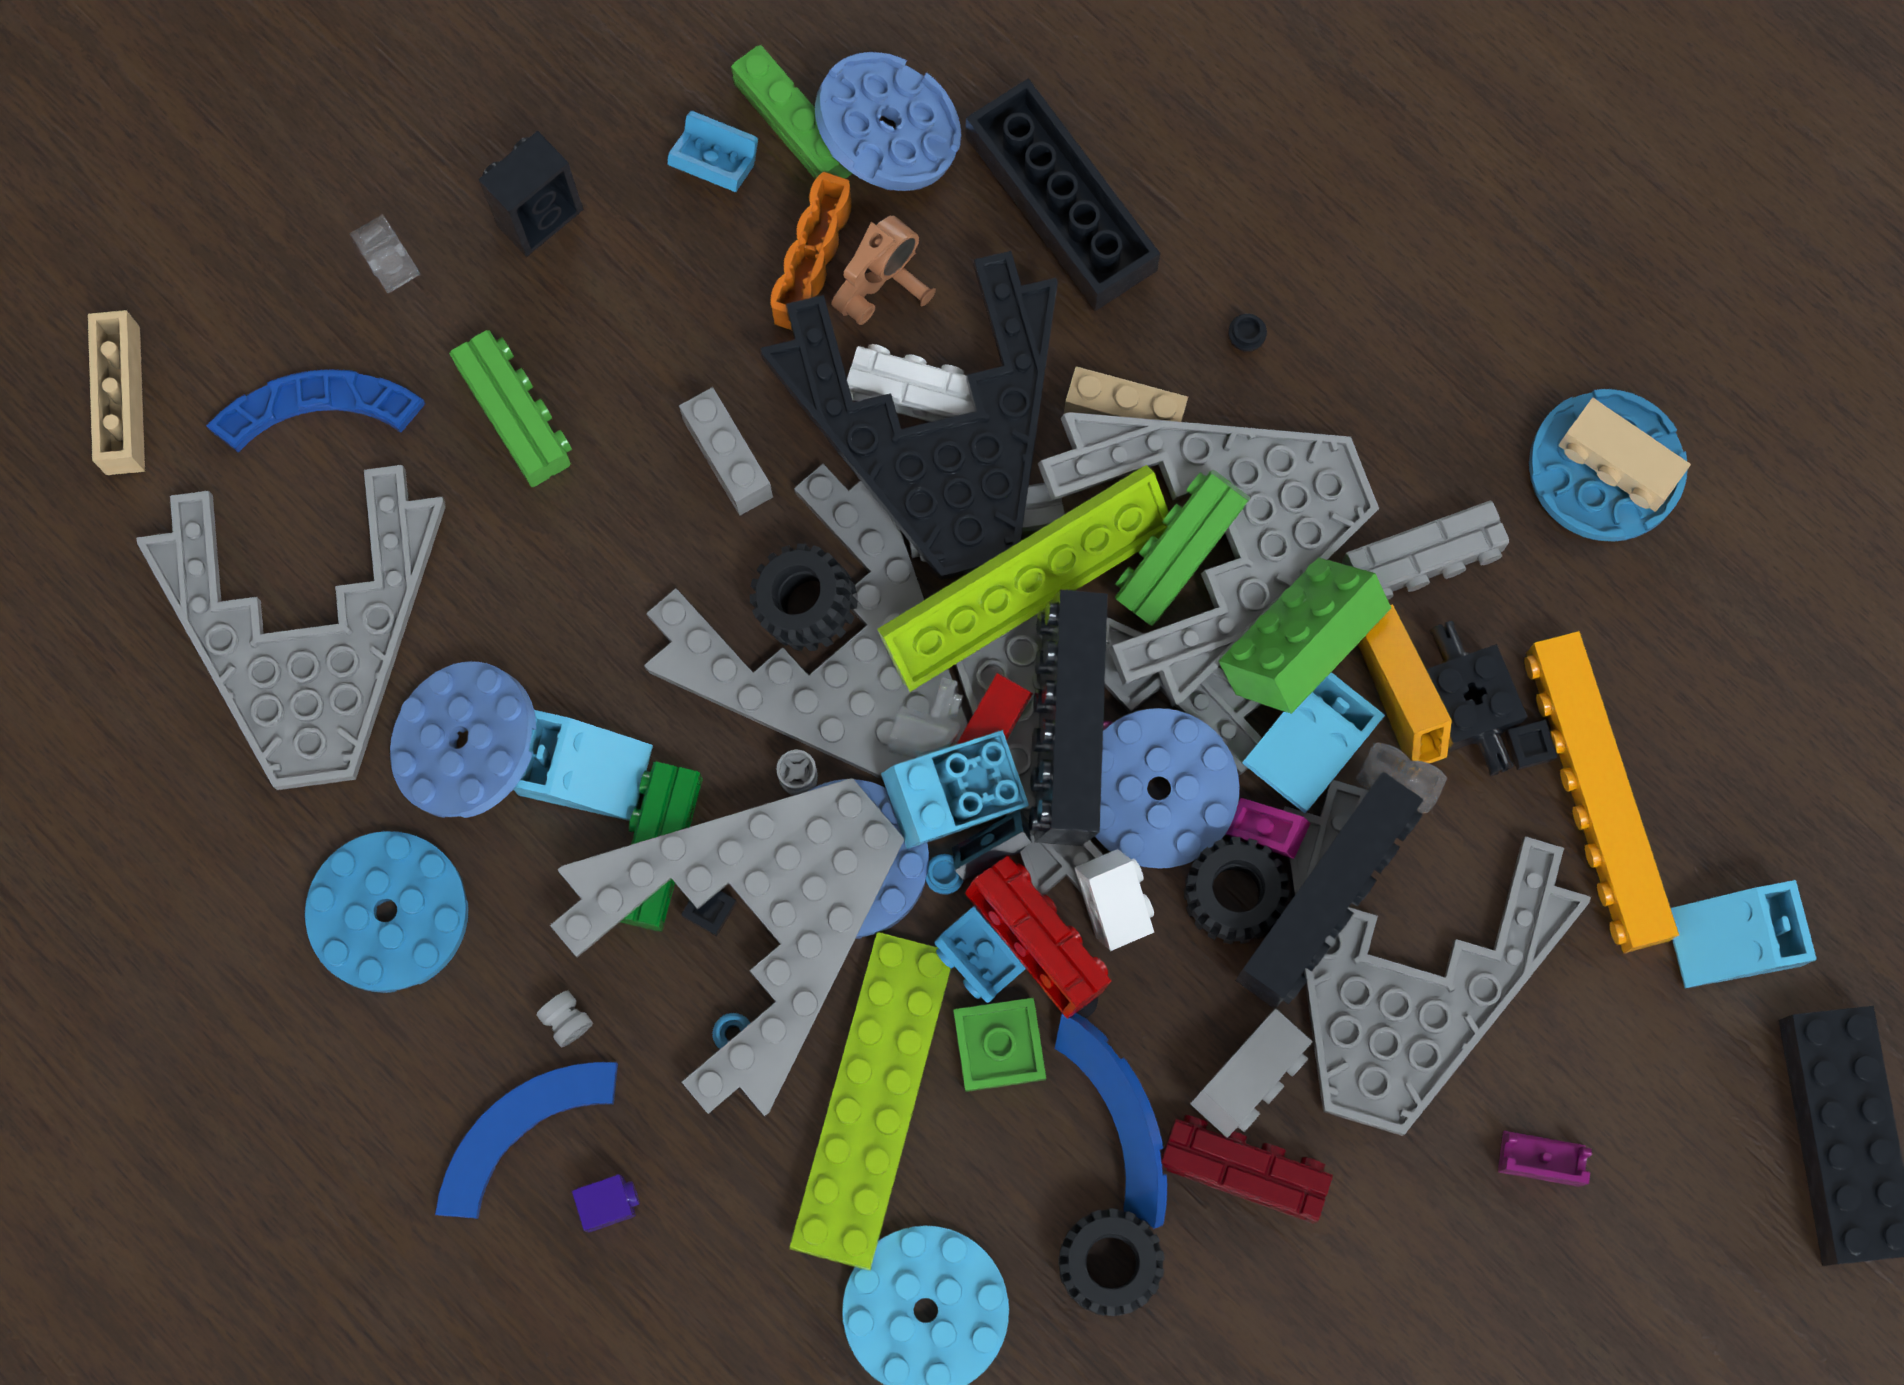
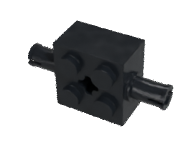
M1445 622L1444 627L1442 624H1439L1430 629V633L1435 640L1443 662L1426 670L1452 720L1448 753L1471 744H1478L1490 776L1498 775L1499 771L1501 773L1508 771L1514 765L1509 758L1500 735L1508 729L1519 727L1527 718V714L1497 644L1473 653L1465 652L1454 627V622ZM1468 693L1471 697L1475 696L1478 702L1475 704L1473 700L1466 701L1464 696Z

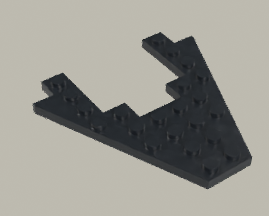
M1011 251L974 259L973 263L1002 367L967 375L966 382L974 406V412L901 429L891 393L853 402L824 295L786 304L794 340L760 348L763 361L941 580L968 574L1021 541L1058 282L1057 278H1052L1021 286Z

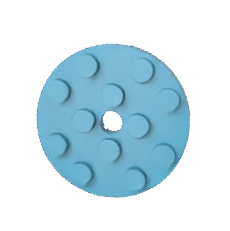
M916 1226L902 1229L878 1241L871 1271L854 1267L843 1299V1323L849 1345L864 1369L884 1385H968L978 1378L997 1356L1006 1335L1009 1319L1006 1287L991 1257L968 1237L956 1231L936 1226ZM920 1299H932L938 1306L937 1317L930 1323H922L914 1315L915 1304Z

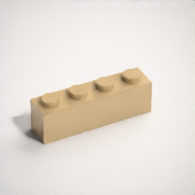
M127 310L88 314L92 461L106 475L145 472L140 326Z

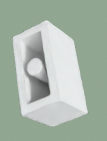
M1117 849L1074 867L1096 939L1110 951L1154 933L1150 920L1154 916L1153 907L1148 897L1142 893L1139 882L1143 881V874L1138 862L1134 858L1130 859Z

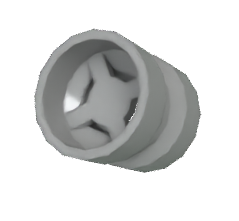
M796 749L788 751L781 756L776 770L780 785L785 792L794 796L807 792L817 785V768L810 754Z
M569 990L552 998L536 1014L543 1025L552 1026L554 1031L553 1038L561 1048L578 1039L593 1025L592 1020L585 1012L575 1009L576 999Z

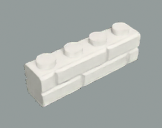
M870 344L868 348L857 347L852 367L847 377L852 400L860 401L891 393L897 413L930 422L975 411L966 382L967 376L963 375L964 372L960 368L952 365H942L941 369L927 365L925 359L916 355L908 354L905 355V358L890 355V351L880 345Z

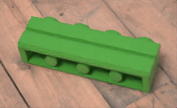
M762 45L755 47L734 62L731 69L734 75L735 86L814 179L822 172L845 179L853 174L833 158L824 143L817 126L815 107L798 87H794L792 80Z
M486 330L473 337L470 342H465L451 350L449 354L455 366L531 487L541 484L549 479L550 476L556 475L570 466L571 462L567 455V452L572 450L570 444L561 430L553 433L547 423L553 418L541 399L534 402L528 393L533 386L523 369L520 368L515 371L508 360L514 356L503 337L495 340L490 330Z
M1211 470L1207 476L1201 472L1196 476L1186 490L1192 496L1183 508L1176 504L1162 522L1168 526L1159 539L1154 535L1151 536L1139 552L1144 557L1136 570L1129 566L1115 584L1121 589L1115 596L1116 600L1151 626L1163 615L1251 499L1246 493L1215 470Z

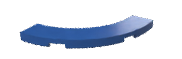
M312 370L267 382L268 385L253 391L249 395H242L219 412L206 427L239 453L253 438L274 424L300 414L315 411L338 410L364 414L390 425L401 433L424 407L425 402L408 389L383 378L379 379L373 376L362 375L350 370Z
M1062 1013L1055 1049L1074 1062L1094 1084L1105 1101L1119 1134L1126 1173V1192L1123 1210L1136 1214L1137 1218L1145 1220L1150 1227L1158 1228L1164 1224L1167 1205V1175L1162 1172L1160 1150L1163 1149V1143L1149 1099L1127 1060L1119 1058L1107 1043L1109 1039L1097 1027L1078 1013H1075L1068 1019Z
M593 1062L555 1069L530 1079L495 1102L468 1131L454 1153L439 1192L435 1215L479 1219L481 1203L488 1182L496 1168L495 1166L508 1148L540 1121L551 1115L582 1106L597 1104L614 1105L618 1063Z

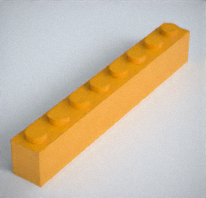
M1580 631L1535 642L1526 652L1527 657L1524 658L1525 669L1528 677L1531 680L1535 679L1539 694L1536 695L1537 706L1540 714L1543 717L1547 716L1555 750L1559 754L1563 769L1560 770L1562 784L1567 792L1571 791L1576 805L1572 809L1575 824L1579 830H1584L1588 842L1585 845L1587 861L1591 868L1596 867L1600 883L1597 884V891L1603 906H1608L1613 920L1610 922L1612 938L1616 945L1621 944L1623 954L1671 941L1679 936V932Z

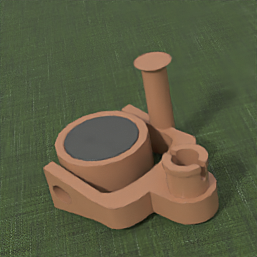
M888 216L877 225L871 222L853 259L844 270L843 275L846 281L835 294L831 305L843 316L849 315L858 324L862 325L869 320L875 311V305L868 302L864 297L866 294H874L883 286L886 280L893 278L918 298L921 306H925L933 298L936 289H929L904 268L908 261L916 254L915 250L919 242L918 234L896 216ZM868 268L871 272L865 274V271Z

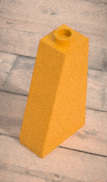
M1392 604L1387 614L1358 643V646L1411 771L1447 758L1452 720Z

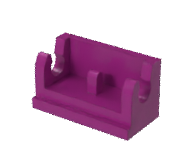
M1503 1131L1498 1172L1580 1187L1589 1184L1590 1172L1586 1170L1587 1158L1591 1157L1592 1150L1586 1147V1145Z

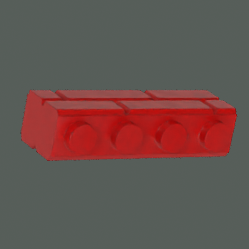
M1006 856L972 881L965 892L966 896L1067 1019L1096 999L1111 983V979L1108 977V969L1104 962L1098 957H1092L1082 945L1083 941L1079 932L1073 926L1065 925L1056 914L1057 908L1053 900L1049 896L1041 895L1031 883L1030 873L1022 864H1015L1010 856Z

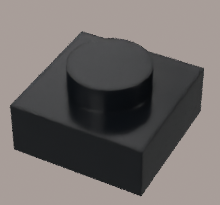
M1546 720L1508 729L1505 732L1516 770L1555 761L1558 758Z
M719 891L698 910L689 900L681 916L717 937L737 901Z

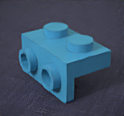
M690 111L686 116L683 134L668 154L667 165L737 192L754 167L758 138Z
M975 905L934 941L938 947L936 952L944 964L949 968L955 966L964 976L963 983L967 990L975 998L979 999L982 997L987 1003L1026 969Z

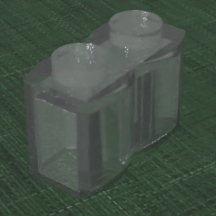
M1383 743L1373 744L1356 776L1357 781L1364 788L1370 790L1384 771L1424 799L1417 809L1421 813H1428L1436 804L1448 779L1437 767L1422 761H1410L1401 750Z

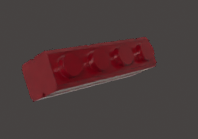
M1185 1115L1183 1121L1179 1119L1173 1121L1161 1156L1162 1170L1313 1224L1319 1221L1333 1178V1174L1324 1172L1326 1166L1324 1163L1307 1157H1302L1300 1163L1285 1158V1149L1268 1143H1263L1261 1149L1246 1144L1247 1136L1233 1131L1228 1137L1224 1134L1207 1130L1208 1122L1190 1115Z

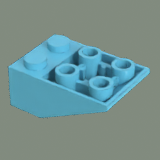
M1331 672L1292 714L1287 712L1281 714L1242 763L1303 813H1306L1385 715Z
M534 710L536 730H532L529 751L533 754L525 773L513 789L517 795L630 821L633 810L637 809L640 798V782L644 771H647L653 745L572 718Z
M1003 730L893 765L881 773L907 849L1029 806Z
M1796 880L1756 887L1671 908L1679 932V936L1672 940L1685 989L1802 967L1817 960Z

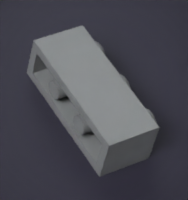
M713 387L679 405L685 425L739 516L773 498L769 480Z
M1275 1009L1190 1104L1226 1137L1237 1127L1244 1132L1260 1115L1255 1109L1258 1103L1263 1099L1269 1104L1283 1089L1284 1085L1279 1081L1286 1072L1293 1077L1308 1060L1303 1052L1313 1041Z

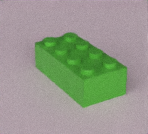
M1318 557L1282 593L1281 597L1257 619L1251 628L1221 657L1219 663L1237 696L1292 714L1387 614L1391 606L1376 573Z

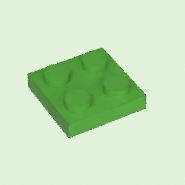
M1034 998L953 1009L965 1092L1046 1080Z

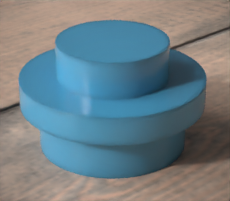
M937 855L929 861L926 883L931 890L938 894L946 895L954 893L962 886L964 881L954 869L952 855Z

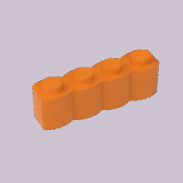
M822 172L815 179L811 187L809 196L810 206L802 213L798 221L797 240L786 253L784 274L777 280L771 293L774 324L790 330L792 329L786 304L816 297L822 290L826 280V264L832 260L838 248V231L845 226L851 213L849 180L826 172Z

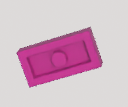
M1240 798L1234 819L1225 834L1230 838L1240 837L1242 842H1247L1249 838L1256 840V846L1263 849L1266 845L1273 850V853L1294 859L1311 823L1303 816Z

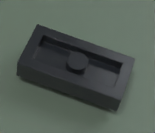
M1019 809L952 847L954 869L960 878L964 881L975 874H982L996 862L1006 856L1021 852L1026 845L1032 843L1028 819Z

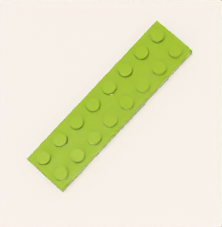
M1147 465L1143 466L878 628L877 631L906 688L910 692L1035 616L1039 611H1043L1047 602L1051 601L1060 589L1073 591L1079 589L1139 552L1152 535L1159 539L1168 527L1162 522L1169 511L1154 471Z
M880 932L876 934L790 1250L871 1271L951 968L939 958L936 952L937 947Z

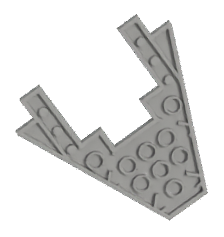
M1068 412L1063 414L1061 421L1073 450L1041 460L1038 463L1052 501L1126 476L1145 465L1152 467L1158 464L1172 500L1190 495L1186 490L1200 472L1207 476L1211 470L1217 471L1251 498L1225 532L1235 560L1207 569L1201 573L1215 609L1109 647L1122 685L1159 672L1172 707L1182 703L1220 665L1219 660L1281 597L1282 593L1306 571L1310 564L1318 557L1327 560L1379 509L1352 438L1348 436Z
M822 464L798 484L794 491L869 572L855 585L857 593L853 594V596L858 601L857 609H850L866 627L809 676L783 647L756 671L752 672L676 588L646 613L648 618L671 643L648 661L644 667L650 674L883 780L881 773L893 765L955 746L968 724L949 669L911 692L903 684L877 631L884 624L924 601L899 527L861 481L848 491L831 471Z
M403 465L364 470L374 581L335 586L339 624L264 634L261 600L258 597L221 601L213 495L210 491L170 496L173 533L136 538L141 552L265 774L276 790L356 780L446 507L443 497L408 501L406 470Z
M1038 614L955 664L972 716L996 673L1003 675L1033 693L1007 739L1008 747L1029 803L1028 807L1020 809L1028 819V823L1030 809L1032 806L1036 807V791H1031L1030 778L1032 768L1037 767L1038 752L1032 751L1034 728H1039V713H1035L1033 709L1035 690L1040 689L1041 674L1035 673L1036 653L1038 650H1042V635H1037L1036 632ZM1107 617L1105 688L1129 714L1133 713L1159 689L1168 698L1159 672L1122 685L1109 647L1143 635V633ZM1217 667L1182 703L1175 707L1181 712L1200 719L1216 731L1228 746L1234 758L1239 776L1248 769L1242 762L1262 737L1251 727L1245 718L1259 707L1261 703L1237 696L1224 671ZM1030 831L1032 843L1026 845L1019 854L1023 866L1030 873L1031 883L1041 895L1046 894L1066 876L1082 894L1074 867L1098 858L1103 854L1090 840L1082 846L1034 843L1035 831Z
M850 778L563 865L558 869V872L579 895L581 900L550 926L573 954L579 957L671 879L697 910L727 884H730L780 943L776 949L750 970L751 974L773 998L775 1003L682 1081V1084L708 1114L740 1087L759 1111L766 1116L770 1112L905 839L856 781Z
M1332 780L1328 786L1320 816L1284 807L1283 811L1303 816L1311 823L1295 858L1287 857L1293 897L1369 790ZM1529 837L1522 839L1494 949L1491 950L1456 939L1453 941L1444 977L1368 955L1378 916L1348 907L1354 914L1335 939L1331 936L1327 937L1325 942L1331 946L1328 952L1312 972L1307 968L1303 971L1304 977L1308 979L1305 986L1323 1112L1401 1136L1405 1135L1590 903V896L1555 886L1564 851L1563 847Z

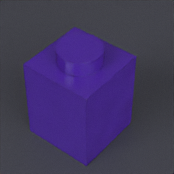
M620 1174L572 1190L583 1229L589 1233L636 1217L634 1206L640 1205L633 1181L626 1183L625 1178Z

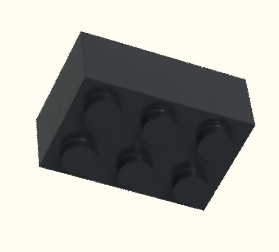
M536 131L530 137H524L519 140L509 155L500 162L496 161L490 164L484 170L482 177L478 179L497 227L526 257L584 210L569 163L539 131Z

